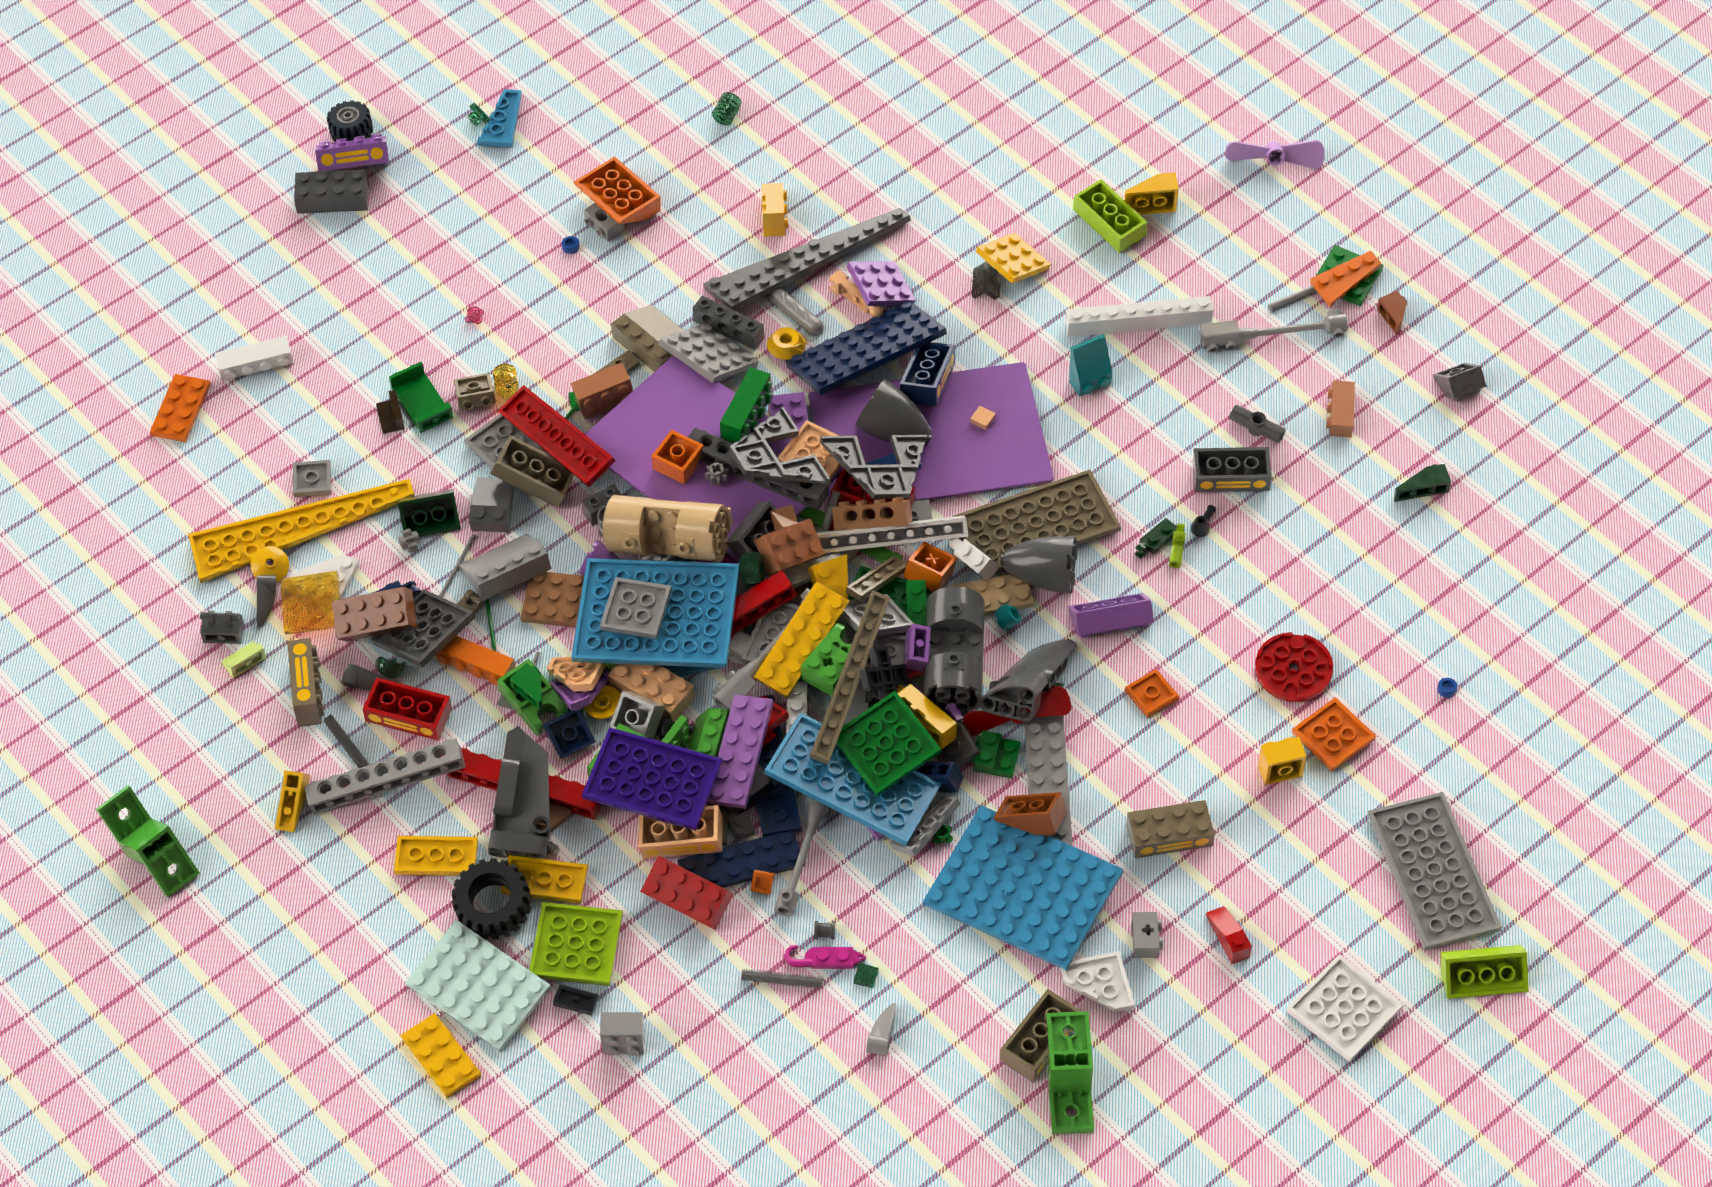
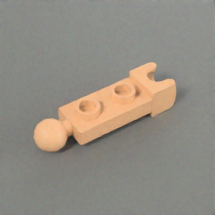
M839 270L830 276L829 280L833 283L829 287L830 290L838 296L842 294L864 312L870 313L872 317L882 316L883 307L867 306L856 284L848 281L847 275Z

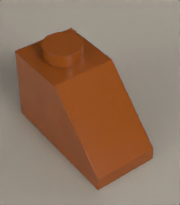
M1398 291L1379 298L1377 311L1396 335L1400 334L1407 306L1405 297L1401 296Z

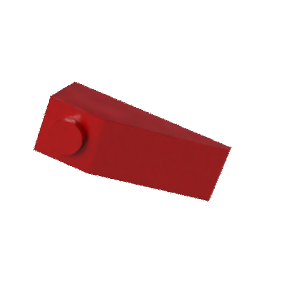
M1222 906L1206 912L1205 915L1231 965L1250 958L1252 945L1242 927L1226 907Z

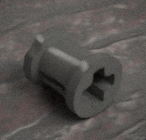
M815 921L814 939H818V937H831L832 940H835V921L831 923Z

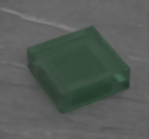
M859 963L854 977V984L874 988L879 968Z

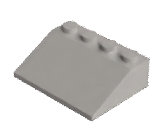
M525 534L460 564L459 568L484 601L551 570L548 553L540 542Z

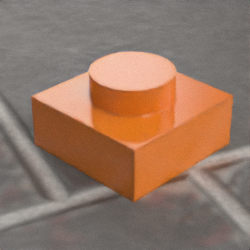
M754 870L750 891L770 895L775 874Z

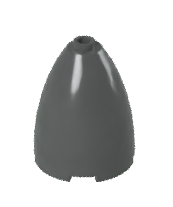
M885 379L877 387L855 424L865 433L889 443L892 435H927L925 445H928L933 437L930 435L931 429L927 420L915 403L899 388Z
M1048 536L1025 541L1001 554L1000 565L1004 566V570L1013 577L1029 585L1054 592L1072 593L1076 575L1077 539L1074 536Z

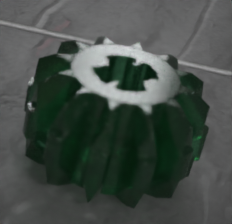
M747 552L742 554L739 572L744 584H757L763 581L765 564L760 553Z

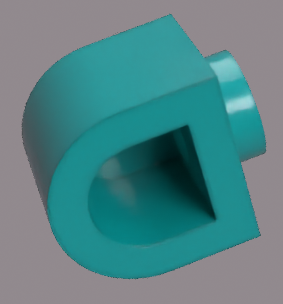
M1002 605L995 612L997 623L1002 629L1010 630L1021 622L1018 608L1011 605Z

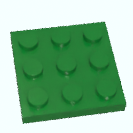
M1334 245L1316 276L1360 255ZM1381 264L1378 270L1365 280H1361L1358 286L1354 289L1351 288L1341 299L1361 307L1381 274L1384 265Z

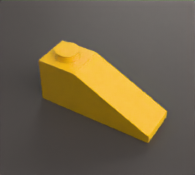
M284 770L275 823L276 830L295 832L306 799L304 785L309 784L310 774Z

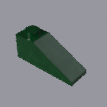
M1433 464L1425 467L1396 487L1393 498L1394 502L1448 493L1451 479L1445 464Z

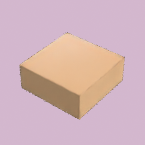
M979 406L970 418V423L987 430L996 418V413Z

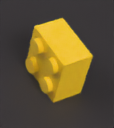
M1288 737L1281 741H1270L1261 745L1258 768L1265 785L1303 777L1307 756L1300 737Z

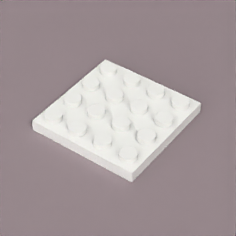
M1339 954L1289 1004L1286 1012L1347 1061L1351 1062L1400 1012L1404 1004Z

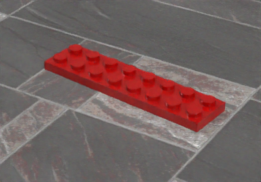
M525 385L498 410L500 415L588 487L616 461L613 456Z

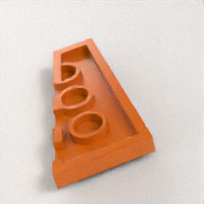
M1369 251L1312 277L1310 284L1326 304L1331 307L1336 300L1343 298L1351 288L1354 289L1358 286L1361 280H1365L1381 267V262L1372 251Z

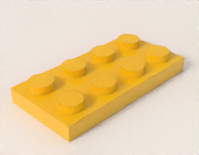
M398 836L394 873L395 875L460 876L459 874L463 870L467 871L469 869L468 866L474 863L476 865L478 837Z
M508 856L507 861L509 865L514 864L518 867L519 872H522L525 876L532 898L581 904L588 873V864ZM502 885L501 893L503 895H510L508 888Z
M436 1013L400 1035L402 1041L446 1099L481 1077L479 1069Z

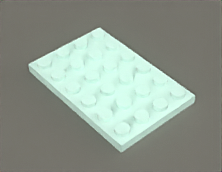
M458 920L454 921L405 982L407 987L499 1052L502 1051L551 989L550 984Z

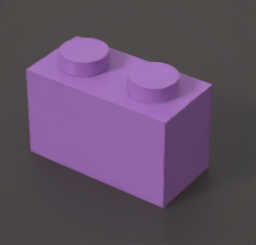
M912 624L907 630L903 661L906 669L922 672L928 664L931 627Z

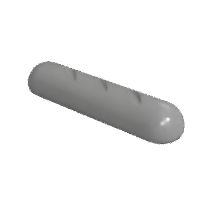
M779 288L768 294V299L806 332L814 336L823 332L824 325L822 321L785 290Z

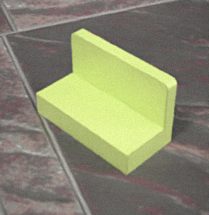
M251 642L221 662L230 675L235 678L265 660L266 655L260 643L256 645L255 642Z

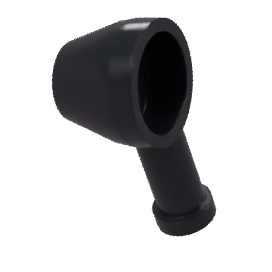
M1208 505L1204 515L1196 517L1192 522L1191 532L1195 536L1204 537L1209 533L1210 525L1208 521L1213 513L1216 512V508L1213 505Z
M661 719L657 728L658 737L663 739L675 721ZM688 725L689 734L692 735L693 725Z

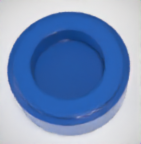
M568 236L562 240V250L565 253L574 254L579 250L580 244L576 237Z
M1442 678L1438 682L1437 691L1443 697H1453L1457 692L1458 685L1452 678Z

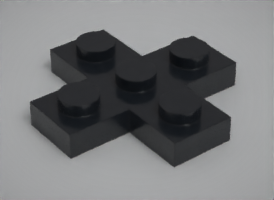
M888 646L869 649L872 668L859 670L863 689L877 688L880 701L893 691L897 692L896 685L907 684L909 681L905 664L891 665Z

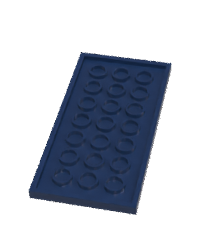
M904 302L894 309L887 310L882 316L873 317L869 321L858 324L846 332H841L838 336L827 339L815 347H810L803 354L794 355L785 362L786 366L819 395H822L946 335L947 331L943 325L913 302Z

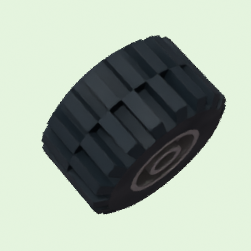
M350 100V102L343 101L341 104H336V107H332L331 111L327 113L326 120L330 136L334 142L342 138L350 141L358 136L370 138L371 133H373L370 111L364 103L354 102V100Z

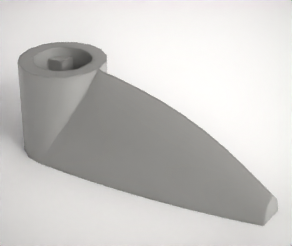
M896 1003L890 1004L876 1020L870 1035H868L866 1053L888 1055Z

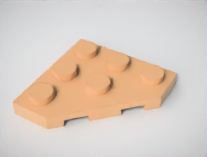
M572 656L553 657L547 666L548 673L571 690L589 692L594 689L607 663L572 662Z

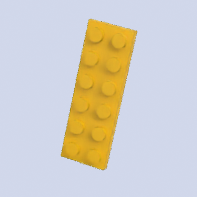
M816 581L754 675V679L788 698L801 678V665L836 625L849 605V600Z

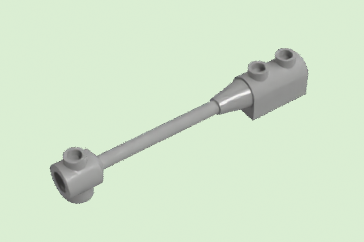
M1332 309L1327 312L1323 322L1265 329L1238 328L1237 320L1201 324L1199 336L1202 348H1207L1208 352L1213 353L1219 350L1218 347L1225 346L1226 350H1234L1240 343L1259 336L1325 329L1328 334L1333 333L1334 337H1342L1344 332L1348 330V322L1345 313L1342 314L1340 309Z
M808 588L801 594L802 601L800 604H802L810 592ZM785 628L756 659L736 672L731 670L725 677L727 682L723 686L720 683L712 691L715 694L712 699L718 707L729 709L730 712L734 695L747 696L757 684L752 678Z
M812 798L809 804L808 828L787 889L780 890L774 907L776 913L786 917L793 916L799 899L795 889L815 830L823 818L828 819L831 811L830 807Z

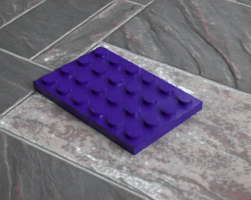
M609 727L582 793V798L696 831L723 761L722 758Z

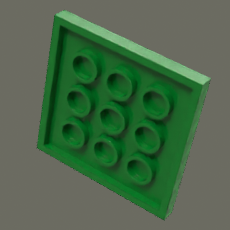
M893 691L842 726L836 743L876 797L942 752L939 745L896 691Z

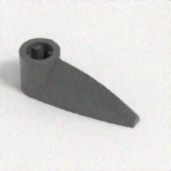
M257 575V627L265 622L272 610L276 596V575Z
M354 664L347 665L341 679V683L349 688L370 691L377 677L393 682L396 681Z

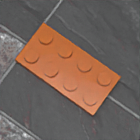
M175 374L150 429L151 436L186 442L211 386L210 380Z

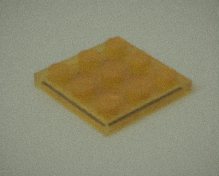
M337 571L280 579L285 635L335 628L332 601L340 600L339 574Z

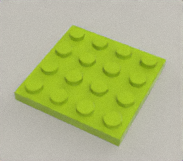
M542 902L529 970L541 979L610 986L623 910Z

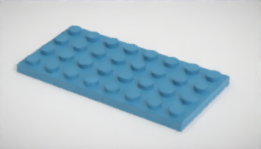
M800 712L765 768L764 774L902 845H907L940 789L941 783L914 771L876 797L837 745H835L828 765L809 757L822 723Z

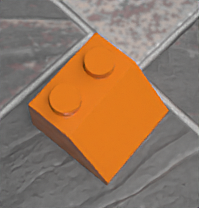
M671 429L651 456L652 468L685 485L695 472L704 445Z

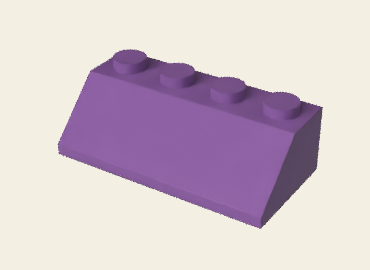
M1143 593L1068 606L1075 633L1081 637H1090L1092 633L1097 632L1108 634L1114 629L1125 631L1129 630L1131 626L1136 625L1137 627H1147L1149 623L1154 622L1151 600Z

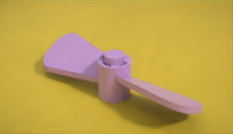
M1318 140L1281 145L1277 141H1271L1266 146L1233 141L1226 146L1225 157L1231 161L1267 158L1268 162L1274 166L1288 162L1318 169L1324 162V147Z

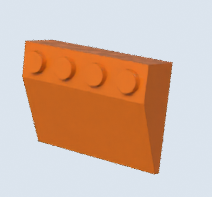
M615 156L574 181L576 187L618 224L647 220L661 211V196Z

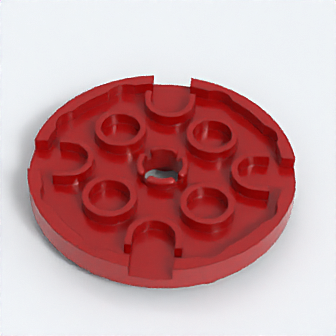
M1287 632L1275 635L1263 643L1256 656L1255 674L1260 685L1272 696L1289 702H1303L1319 696L1327 689L1332 679L1333 660L1328 649L1314 637ZM1291 664L1297 665L1299 669H1289V666Z

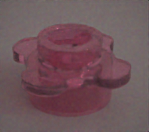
M476 306L468 308L467 316L464 318L465 322L482 323L481 318L484 315V310Z

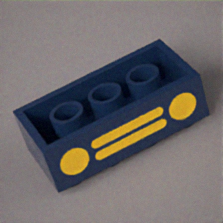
M930 342L915 349L900 382V390L916 404L937 406L955 365V345Z

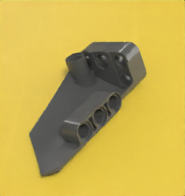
M1071 639L1058 640L1030 650L998 681L990 682L989 690L979 701L980 708L987 713L1024 722L1030 721L1040 708L1042 689L1044 687L1051 688L1066 670L1068 656L1077 647V643Z
M517 726L507 732L488 853L491 856L508 858L509 855L537 859L545 858L551 830L548 752ZM538 823H545L547 827L544 830H538L536 825Z

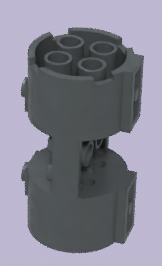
M965 587L941 588L931 593L927 599L926 626L931 627L929 659L928 664L924 668L923 695L942 711H944L947 704L954 702L956 707L962 712V716H965L968 711L973 709L977 711L980 708L979 701L982 698L985 622L984 598L978 592Z

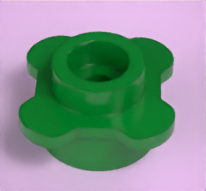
M943 824L934 834L933 842L937 845L943 842L951 843L953 841V837L950 834L951 827Z

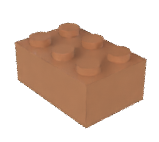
M622 362L571 383L577 405L584 420L595 417L604 411L612 410L633 392L630 378Z
M811 518L765 534L754 540L768 576L825 554Z

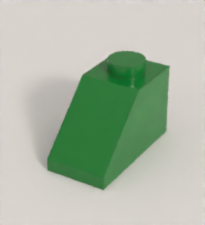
M525 663L510 678L511 687L538 710H541V672L535 666L531 667Z

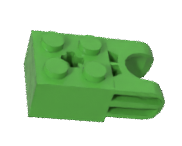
M837 623L801 665V679L831 697L851 644H846L842 641L845 637V626Z
M527 659L499 678L497 684L498 690L532 732L535 735H539L543 732V724L539 719L543 712L550 711L559 717L567 713L568 709L542 674L541 710H538L511 687L510 678L525 663L531 667L535 666L530 659Z

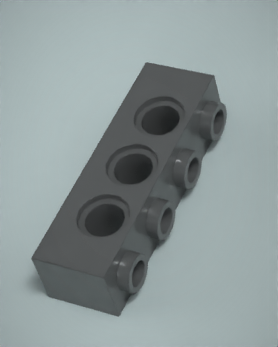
M703 295L692 307L694 322L708 324L718 333L753 350H756L765 338L764 324Z

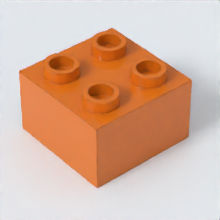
M923 542L908 559L903 577L908 580H926V589L934 592L941 589L952 576L957 557L927 542Z

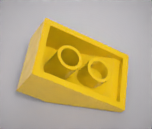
M1176 173L1156 174L1125 190L1124 201L1140 215L1176 212L1179 192Z

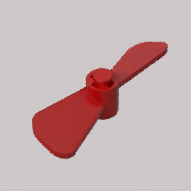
M1055 686L1042 692L1040 708L1034 717L1067 715L1072 707L1068 692L1061 686ZM983 710L970 711L963 719V723L971 736H976L982 733V730H990L1011 720L1015 723H1023L1024 721L987 713Z

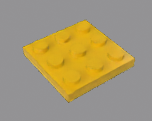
M1016 233L977 246L976 249L978 255L1012 284L1049 270L1051 265Z

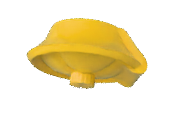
M789 327L778 329L767 340L768 351L774 357L784 360L791 359L792 356L797 354H803L807 345V340L799 332Z

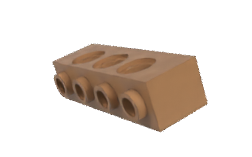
M903 497L892 498V501L886 502L885 498L875 499L873 503H867V500L856 501V504H849V501L838 502V505L832 508L834 531L900 526L912 523L910 500H904ZM888 507L893 510V516L888 515ZM869 509L874 510V518L869 515ZM851 510L856 512V519L851 516Z

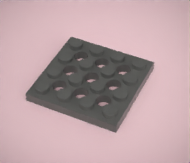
M424 589L413 599L417 628L373 636L371 638L374 645L422 668L476 617L473 611Z

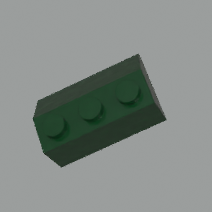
M453 489L397 499L403 531L410 528L412 532L417 531L420 537L461 529Z

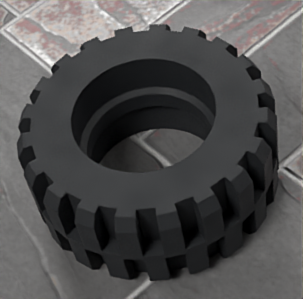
M490 858L488 862L482 859L479 860L477 865H474V863L470 864L467 871L463 870L459 874L461 879L455 880L453 884L455 889L452 890L451 894L453 899L452 905L459 922L486 940L488 936H491L493 940L499 939L500 935H504V937L510 936L509 932L519 930V924L526 922V914H529L531 911L530 903L532 902V896L525 876L522 872H519L518 867L514 864L509 865L508 861L503 859L501 862H498L497 858ZM492 885H503L508 888L510 898L500 910L485 913L474 908V899L482 889Z

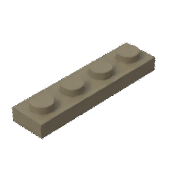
M893 555L848 585L845 593L861 602L870 596L872 590L878 591L903 574L907 563Z

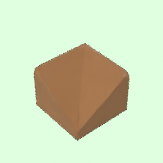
M792 505L770 511L775 530L798 523Z

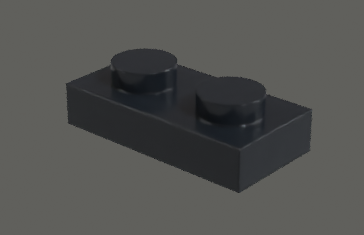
M559 984L553 1000V1006L593 1016L599 995Z

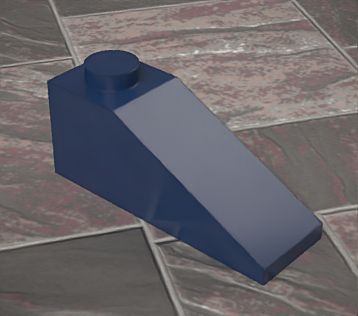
M927 762L915 770L941 783L938 792H958L964 778L955 762Z

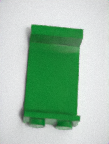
M422 361L389 376L391 389L396 390L398 400L420 433L453 418L451 405L449 402L444 403L426 376Z

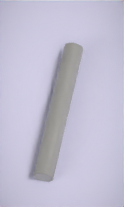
M1310 286L1268 304V309L1270 311L1317 291L1313 286Z
M837 491L832 492L821 532L829 531L833 518L832 508L837 505L840 495Z

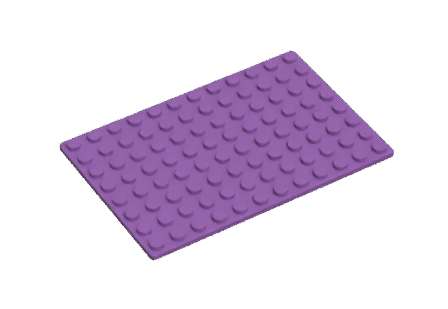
M675 356L668 359L585 433V435L616 460L608 469L646 497L667 501L724 504V507H731L733 524L731 526V533H728V539L756 503L770 500L777 509L792 505L796 516L807 507L731 474L727 476V482H723L720 486L710 485V479H705L706 467L710 465L698 461L695 472L685 485L653 470L651 456L671 429L688 437L695 427L720 437V421L735 395L733 391L720 382H710ZM764 415L763 418H760L758 425L761 422L767 421L768 416ZM792 438L768 443L777 458ZM841 467L830 480V484L840 475ZM728 547L727 555L741 565L747 563V561L737 557Z
M1024 362L951 372L937 406L915 403L927 420L931 429L930 435L933 436L928 445L924 444L920 459L922 467L916 472L912 485L915 487V501L1042 484L1054 480L1027 367ZM901 380L889 381L900 389ZM880 383L833 389L822 395H819L817 392L809 393L808 398L813 423L839 436H857L865 464L894 453L891 443L871 436L855 425L862 410ZM979 406L996 413V418L987 430L970 423V418ZM835 479V480L828 486V489H829V494H828L829 500H830V498H831V489H832V487H833V485L835 484V482H836L837 479Z

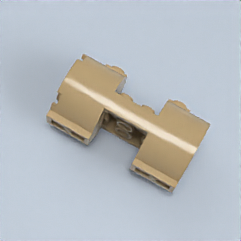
M613 495L609 499L604 513V544L609 552L636 555H649L652 553L674 555L682 559L721 562L728 551V546L725 542L728 540V533H731V526L733 524L731 507H724V504L679 502Z

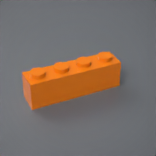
M459 636L452 639L436 655L437 660L442 664L452 665L456 669L469 672L477 678H484L494 685H498L497 680L515 668L513 658Z

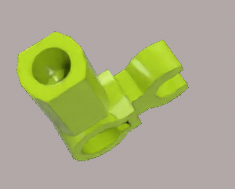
M1177 523V529L1173 533L1169 566L1172 568H1181L1186 535L1184 532L1185 524Z

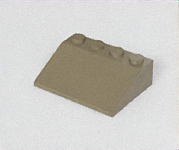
M653 305L624 313L611 323L612 337L654 372L673 356L658 345L660 338L683 331L682 328Z

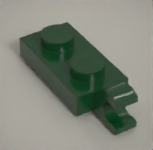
M1167 518L1162 520L1140 538V543L1135 547L1138 550L1135 552V555L1141 559L1149 551L1152 554L1156 553L1173 539V533L1176 531L1177 526Z

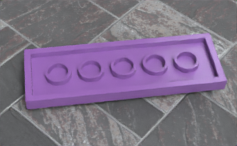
M734 695L718 758H722L723 763L709 796L708 804L746 809L774 704L772 699Z

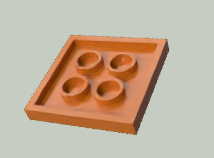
M1336 697L1292 728V734L1295 737H1300L1301 743L1331 772L1376 739V735Z

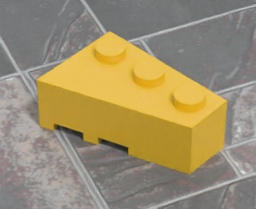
M908 685L898 693L941 749L956 739L957 722L913 685Z

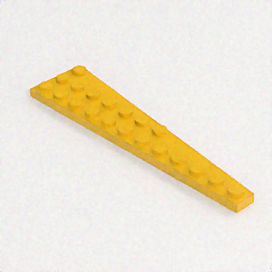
M406 479L190 533L188 536L200 583L250 564L255 552L263 547L273 546L285 550L398 504L397 499L414 496L411 481Z

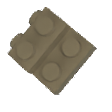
M490 373L453 379L459 410L469 411L475 407H489L491 404H496Z

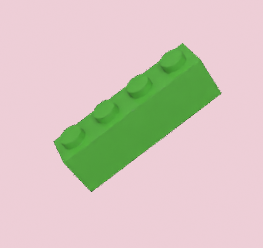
M708 708L699 715L687 749L718 757L730 713L729 709Z

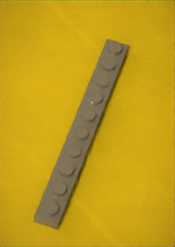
M873 590L869 596L809 757L827 765L831 759L861 678L859 670L864 669L869 649L873 646L890 597Z

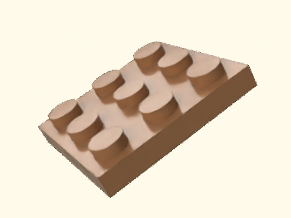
M544 572L529 579L521 622L576 627L584 576Z

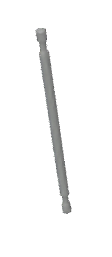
M474 534L471 535L469 542L465 546L461 556L459 557L455 567L453 568L449 578L447 579L443 589L441 590L439 594L440 597L444 595L448 585L450 584L454 574L456 573L460 563L462 562L466 552L468 551L472 540L475 538Z

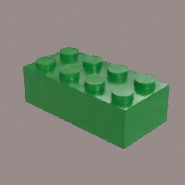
M752 367L749 368L720 421V437L734 444L740 441V438L744 435L748 436L753 432V429L758 425L759 419L764 417L767 404H770L773 399V393H771L773 382H771L770 373Z

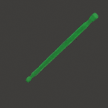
M486 599L492 648L496 651L489 599Z

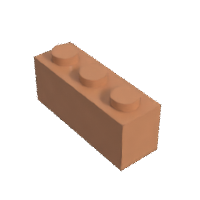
M1333 380L1332 387H1328L1327 398H1330L1331 402L1327 403V413H1330V417H1327L1326 428H1330L1329 436L1352 437L1355 382Z

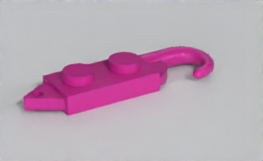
M798 945L788 947L784 953V959L790 966L812 967V969H853V966L866 960V956L853 950V947H812L807 950L804 959H793L790 957L791 951L798 949Z

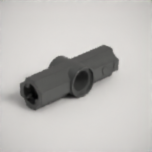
M1235 405L1229 415L1230 420L1248 428L1250 434L1254 436L1262 435L1276 443H1280L1286 432V428L1267 420L1264 413H1253L1239 405Z

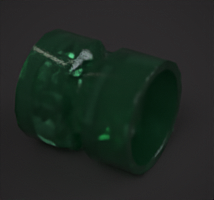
M731 92L723 93L712 111L713 119L721 125H731L742 105L741 99Z

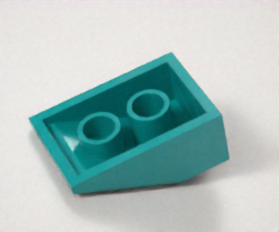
M1104 334L1071 347L1069 383L1079 397L1090 394L1094 390L1101 387L1104 388L1112 383V368Z

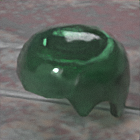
M381 656L377 657L375 661L376 670L381 675L390 679L400 677L407 666L404 661L398 663L397 659L387 660Z

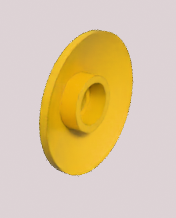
M266 546L256 551L253 555L251 570L256 578L257 575H276V582H279L288 573L289 560L281 549ZM268 560H272L274 563L273 565L269 566L266 564V562Z
M604 685L591 704L584 706V710L593 718L606 719L612 717L621 694L614 687Z

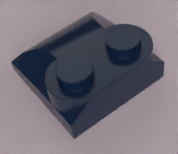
M580 710L569 711L542 725L545 735L550 739L560 759L596 742Z

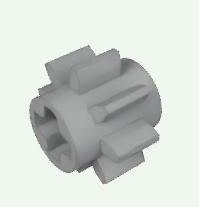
M714 462L706 467L705 479H710V485L720 486L723 482H727L729 472L727 468L724 469V463Z
M410 528L401 531L402 536L398 537L402 550L407 549L409 553L417 551V545L421 544L417 531L412 532Z

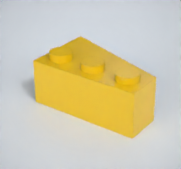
M783 183L761 184L764 237L785 236V228H788V218H784V215L788 214L787 204H784V201H787V190H783Z
M847 554L807 568L813 586L817 581L848 599V594L845 593L848 586Z

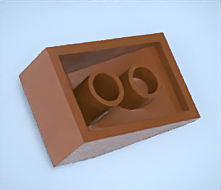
M1061 792L1006 796L996 812L994 820L1035 835L1050 836L1056 834L1067 814Z

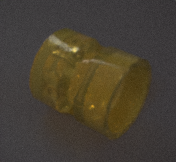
M500 364L493 370V380L496 394L502 398L512 397L519 390L515 367L510 364Z

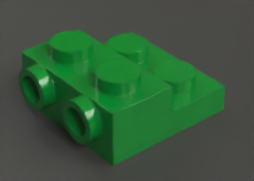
M982 730V734L977 735L976 745L981 753L971 760V763H974V771L1013 779L1021 742L1004 739L1000 733Z

